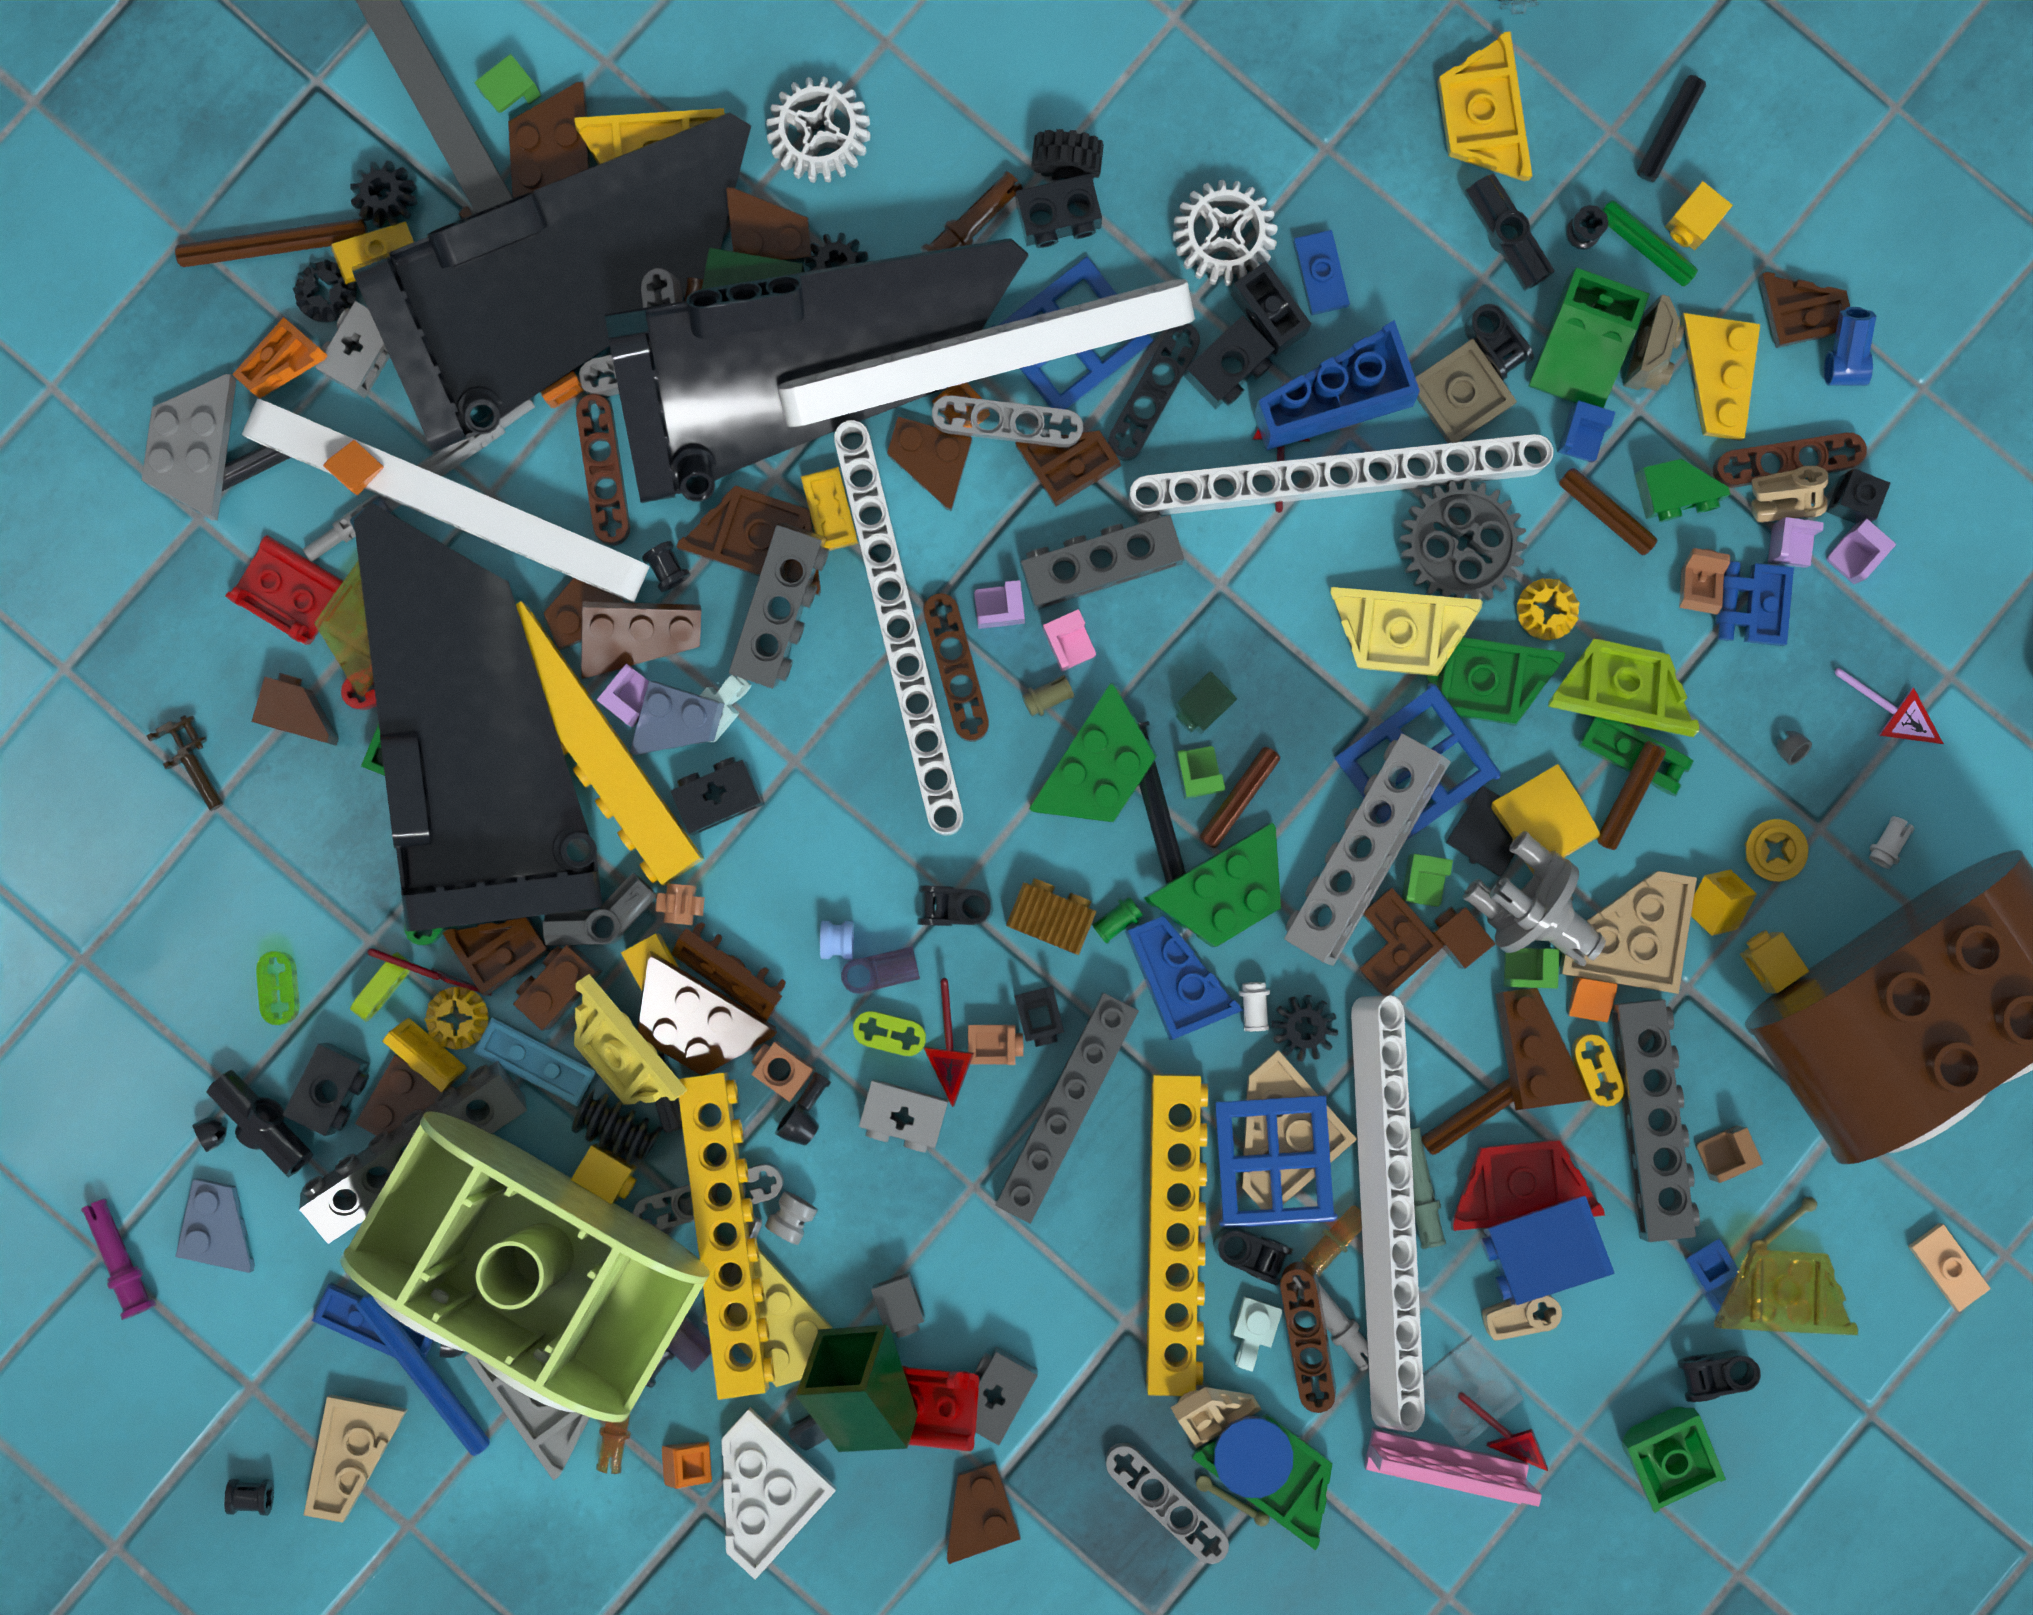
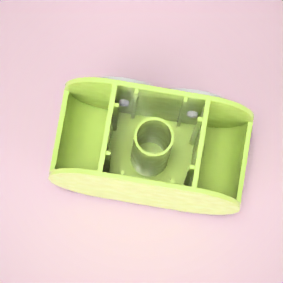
M432 1111L426 1112L423 1115L416 1132L350 1245L345 1249L340 1258L341 1266L350 1278L370 1293L386 1312L406 1326L443 1345L472 1354L493 1375L532 1399L559 1410L577 1412L608 1422H622L627 1419L710 1274L705 1264L692 1252L643 1219L615 1203L610 1204L573 1182L567 1175L508 1141L458 1118Z

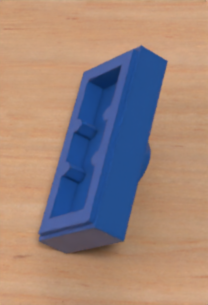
M1332 230L1294 238L1293 244L1311 316L1349 307L1350 302Z

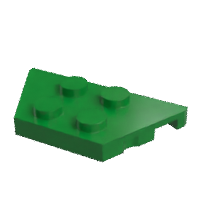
M1463 637L1439 675H1426L1428 684L1433 683L1438 687L1459 717L1516 726L1564 661L1565 652Z
M1109 684L1029 809L1031 811L1106 822L1116 821L1157 758L1155 750L1142 733L1137 719L1133 713L1131 714L1120 695L1117 685Z
M1268 823L1148 894L1144 899L1151 906H1156L1172 917V920L1184 929L1188 928L1196 934L1197 938L1210 947H1218L1281 909L1277 838L1274 823Z
M1265 1414L1261 1417L1277 1424L1287 1435L1293 1450V1468L1286 1483L1275 1493L1262 1498L1246 1499L1316 1550L1320 1543L1319 1534L1322 1516L1325 1512L1326 1492L1330 1482L1332 1462L1269 1414ZM1216 1439L1195 1450L1191 1457L1219 1478L1213 1462Z

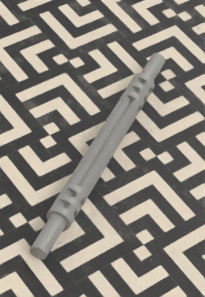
M530 399L501 418L499 425L491 433L477 434L440 449L416 466L440 476L445 475L506 433L504 428L535 408V405ZM492 413L483 420H481L479 423L486 422L487 420H489ZM375 494L332 523L334 528L303 548L309 560L313 562L344 540L347 543L356 535L349 520L381 495ZM381 496L392 510L402 505Z

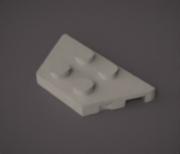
M230 374L222 375L152 407L142 473V481L149 487L162 494L169 495L175 501L186 507L193 508L210 520H218L236 388V380Z
M468 1353L464 1356L553 1481L557 1479L567 1464L590 1417L577 1412L559 1410L530 1398L497 1378L479 1362L477 1357Z

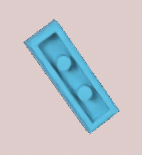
M495 1017L491 1018L473 1052L493 1063L499 1061L504 1069L577 1107L580 1106L597 1074L593 1068Z

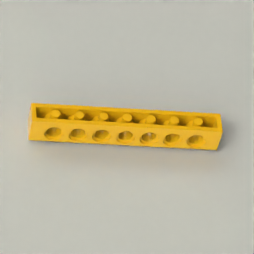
M728 1072L682 1078L679 1080L686 1087L687 1091L679 1097L699 1259L710 1272L703 1285L717 1398L720 1400L766 1393L769 1389V1382L775 1381L772 1357L765 1358L764 1342H768L770 1339L767 1318H760L758 1302L764 1301V1288L762 1278H755L753 1262L759 1261L757 1239L750 1238L748 1222H754L752 1200L751 1198L744 1197L743 1183L749 1181L746 1158L739 1159L737 1143H742L744 1138L741 1119H734L732 1104L738 1103L736 1080H729ZM709 1103L717 1105L721 1110V1120L715 1126L707 1125L702 1119V1110ZM712 1143H719L726 1149L727 1157L722 1165H714L707 1158V1149ZM716 1183H725L730 1187L732 1198L727 1205H720L714 1201L712 1189ZM727 1222L736 1228L737 1238L733 1244H724L718 1239L717 1229L721 1223ZM732 1262L741 1268L742 1279L739 1283L730 1284L723 1278L722 1269L726 1263ZM731 1303H740L745 1306L748 1316L744 1323L737 1324L729 1319L727 1309ZM737 1343H745L750 1346L753 1352L751 1362L743 1364L736 1361L732 1354L733 1346Z
M1152 1074L1146 1391L1148 1395L1183 1396L1190 1391L1196 1390V1385H1203V1361H1196V1345L1203 1346L1204 1322L1197 1321V1306H1204L1205 1284L1198 1281V1266H1205V1242H1198V1227L1206 1225V1202H1199V1186H1206L1207 1165L1200 1162V1147H1207V1123H1200L1201 1107L1208 1106V1084L1201 1083L1200 1075ZM1176 1104H1185L1190 1110L1189 1120L1183 1125H1174L1169 1120V1111ZM1178 1143L1185 1144L1189 1148L1188 1160L1180 1165L1172 1164L1168 1159L1169 1149ZM1176 1183L1186 1185L1189 1190L1188 1198L1181 1204H1173L1167 1198L1168 1189ZM1175 1223L1184 1224L1188 1228L1187 1238L1178 1244L1171 1243L1166 1237L1168 1228ZM1174 1263H1181L1187 1267V1276L1180 1283H1172L1166 1279V1271ZM1174 1303L1183 1304L1187 1309L1185 1318L1177 1323L1170 1322L1165 1318L1166 1309ZM1173 1343L1182 1344L1186 1348L1185 1357L1179 1362H1170L1164 1357L1166 1348Z

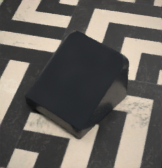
M810 1414L791 1424L788 1432L790 1438L805 1451L828 1439Z

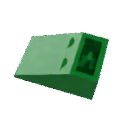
M1576 267L1566 279L1528 387L1573 403L1581 401L1604 408L1636 334L1650 294Z

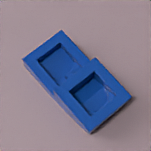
M1720 1239L1713 1241L1685 1258L1692 1275L1723 1328L1729 1327L1760 1308L1740 1277V1270Z

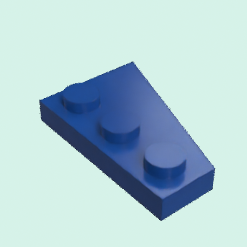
M1164 916L1125 931L1169 1040H1174L1243 1011L1240 1005L1235 1000H1232L1221 987L1220 982L1212 972H1209L1194 955V951Z

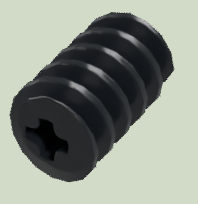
M594 1088L576 1114L572 1124V1132L576 1134L587 1127L585 1140L588 1142L601 1135L599 1141L600 1149L605 1150L614 1143L613 1157L618 1158L627 1151L626 1165L632 1166L639 1160L642 1163L659 1138L663 1127L659 1125L649 1133L647 1131L649 1124L647 1117L636 1125L634 1123L635 1110L632 1109L625 1116H621L622 1102L618 1101L611 1108H608L609 1094L605 1093L595 1100L593 1099Z

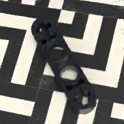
M1184 324L1170 328L1167 331L1111 430L1108 444L1119 460H1132L1141 452L1183 378L1186 368L1196 355L1200 344V335L1192 325ZM1185 333L1189 335L1188 343L1192 347L1184 346L1177 358L1178 361L1184 362L1180 366L1173 358L1162 356V353L1165 351L1171 356L1176 345V341L1172 337L1180 338ZM1160 365L1169 366L1174 372V380L1168 385L1157 384L1152 377V372L1156 367ZM1144 398L1151 400L1155 405V414L1148 419L1139 418L1133 409L1136 401ZM1126 418L1136 426L1147 428L1144 433L1139 428L1136 429L1132 438V443L1136 445L1134 449L1131 447H1127L1125 451L1118 449L1119 441L1115 438L1117 435L1124 437L1131 425L1130 423H1124Z

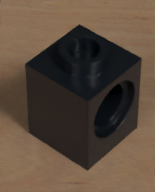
M1854 468L1840 476L1826 512L1855 524L1865 519L1872 522L1879 515L1891 483Z

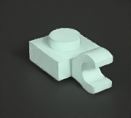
M731 675L718 692L713 687H706L700 696L725 703L715 740L711 742H716L740 714L732 705L741 699L751 688L752 685L746 679L736 678L734 675Z
M1245 1296L1243 1297L1232 1332L1234 1336L1243 1338L1235 1362L1237 1367L1253 1371L1259 1345L1270 1348L1272 1346L1283 1309Z

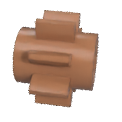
M667 883L666 894L657 893L655 911L664 912L663 923L693 925L694 915L703 916L705 897L696 896L697 886Z

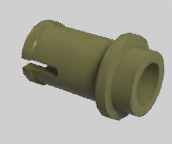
M1061 675L1060 678L1034 690L1032 687L1027 688L1028 693L1022 695L1031 716L1036 714L1043 716L1044 710L1067 699L1074 698V693L1065 675Z

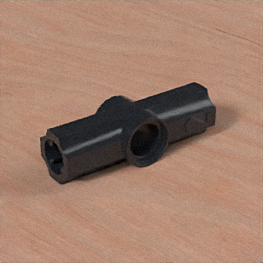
M1494 173L1483 177L1465 190L1464 195L1489 233L1491 247L1502 254L1524 291L1543 282L1555 272L1530 232L1528 218L1522 212L1517 211ZM1501 226H1512L1517 231L1518 238L1508 239L1504 237L1500 230Z
M232 1069L223 1073L209 1086L206 1093L237 1124L235 1135L244 1146L250 1149H261L288 1178L296 1174L310 1161L314 1154L283 1122L285 1118L283 1116L284 1109L275 1100L267 1097H258Z

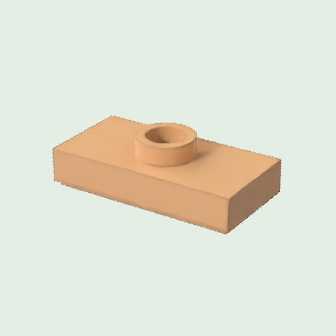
M1938 1223L1908 1246L1955 1311H1962L1991 1289L1944 1224Z

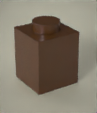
M1451 906L1433 920L1437 926L1431 932L1443 944V950L1459 969H1466L1496 944L1466 907L1458 908L1455 911Z

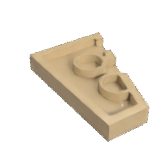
M332 1394L327 1397L304 1516L341 1523L347 1519L408 1409Z

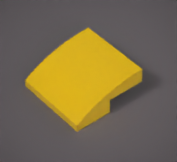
M1558 764L1492 802L1491 809L1512 836L1513 841L1520 833L1527 831L1531 837L1548 851L1554 850L1563 858L1600 836L1597 826L1585 804ZM1525 862V864L1528 866V868L1534 875V869Z

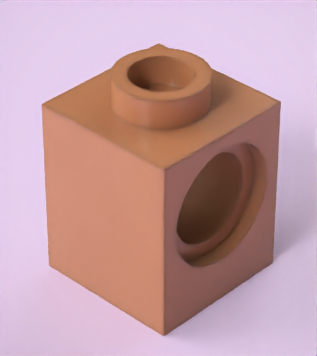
M779 1041L774 1042L771 1047L764 1044L751 1062L757 1066L751 1075L789 1102L795 1098L815 1070V1067ZM775 1058H783L789 1062L791 1073L787 1079L778 1080L772 1076L770 1065Z

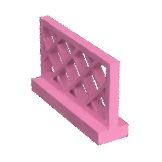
M1372 1428L1364 1465L1366 1470L1512 1503H1524L1538 1507L1540 1505V1492L1526 1479L1529 1468L1526 1462Z

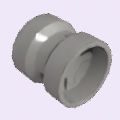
M784 1191L778 1201L781 1209L777 1213L770 1215L765 1227L782 1239L798 1245L804 1236V1223L812 1221L818 1209L799 1196Z

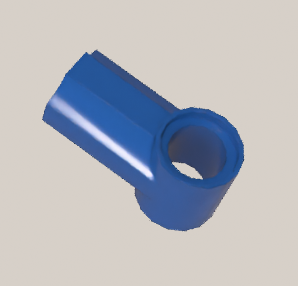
M1847 307V309L1839 312L1833 350L1827 352L1824 361V379L1828 386L1869 385L1873 373V358L1870 349L1877 317L1873 311L1861 307Z

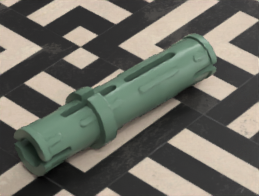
M1420 1127L1410 1128L1414 1209L1421 1242L1420 1246L1421 1249H1427L1429 1246L1430 1248L1446 1244V1240L1444 1239L1438 1209L1441 1208L1440 1200H1435Z

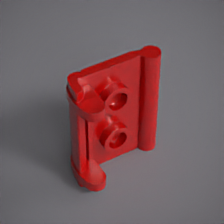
M266 535L260 542L258 552L240 581L231 592L228 591L225 597L237 606H242L285 632L293 640L304 645H310L335 607L341 594L346 589L347 582L269 535Z
M902 1366L918 1414L909 1445L971 1452L975 1446L974 1437L979 1393L978 1375L966 1371H941Z

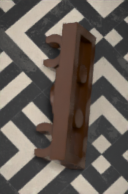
M698 923L694 927L693 932L686 928L678 937L671 955L767 1022L782 998L780 994L785 987L786 981L781 979L777 986L769 987L764 982L769 969L766 967L762 968L755 977L751 974L750 970L745 968L740 959L733 955H727L720 949L717 950L722 940L721 935L717 934L714 940L706 942L700 937L705 927L704 923Z

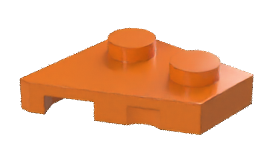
M283 317L232 375L260 399L324 361L328 355Z

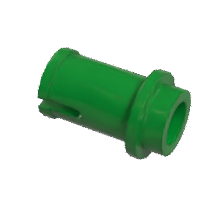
M1127 897L1124 901L1120 898L1118 900L1119 905L1096 923L1091 924L1106 944L1133 922L1136 925L1139 923L1138 919L1143 913L1130 897Z

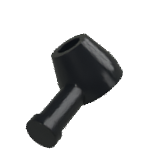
M817 1072L813 1074L812 1081L799 1100L790 1107L777 1126L775 1134L780 1138L806 1146L816 1134L819 1124L810 1113V1110L824 1089L831 1084L827 1078Z

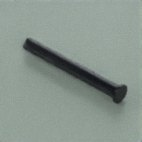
M1150 722L1139 723L1142 733L1149 740L1146 726H1149ZM1154 761L1139 786L1167 884L1184 874L1185 868L1156 762Z

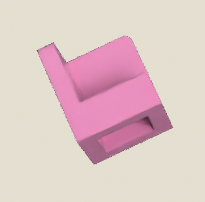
M1079 609L1043 625V632L1061 672L1095 657L1096 652L1085 630V622Z

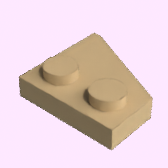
M1209 1387L1184 1394L1177 1404L1170 1407L1196 1448L1220 1435L1225 1430L1224 1428L1232 1421L1245 1416H1252L1262 1410L1252 1394Z

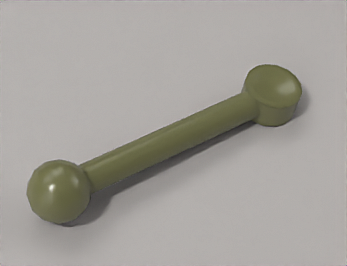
M1811 1196L1804 1198L1802 1206L1763 1239H1755L1750 1243L1751 1252L1758 1256L1765 1254L1767 1245L1806 1212H1812L1817 1208L1816 1199Z
M1201 1475L1197 1478L1196 1486L1198 1490L1202 1492L1210 1491L1254 1518L1255 1523L1260 1527H1264L1269 1523V1515L1263 1511L1254 1510L1213 1485L1207 1475Z

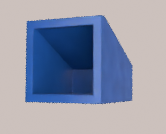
M1586 1196L1570 1198L1483 1229L1486 1236L1481 1239L1484 1253L1489 1262L1495 1260L1500 1276L1495 1277L1497 1288L1502 1299L1506 1300L1509 1298L1511 1305H1520L1615 1274Z

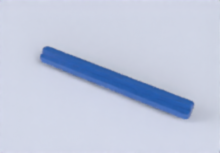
M370 1293L360 1298L356 1303L358 1311L472 1456L483 1452L489 1446V1438L402 1326L375 1301Z

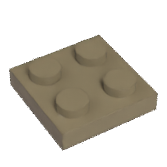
M1471 339L1415 377L1420 390L1417 400L1447 443L1462 441L1517 403L1474 339Z

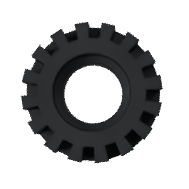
M1056 129V132L1045 130V133L1040 131L1034 136L1031 168L1034 169V172L1041 173L1042 176H1052V179L1057 180L1060 178L1069 179L1089 173L1092 174L1094 180V177L1098 178L1101 174L1103 141L1098 140L1099 138L1096 136H1089V133L1082 132L1078 134L1076 130H1070V132H1064L1063 129Z

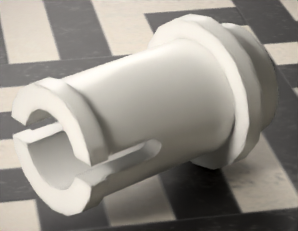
M1892 816L1877 844L1870 846V851L1872 852L1869 856L1870 860L1887 869H1890L1893 864H1898L1900 861L1898 855L1910 834L1915 830L1914 826L1908 824L1905 827L1908 823L1906 820Z
M1266 982L1242 983V991H1239V996H1243L1244 1031L1269 1030L1266 995L1270 994V990L1266 989Z

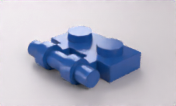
M1730 562L1724 573L1722 608L1718 615H1716L1715 624L1719 625L1718 640L1733 641L1735 626L1745 627L1744 642L1775 646L1787 645L1794 567L1755 563L1751 565L1750 578L1740 577L1741 563ZM1740 591L1749 592L1747 613L1736 612L1738 592Z

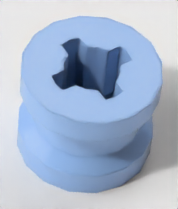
M821 921V959H830L833 955H841L844 959L853 960L854 922L844 921L841 925H834L831 921Z

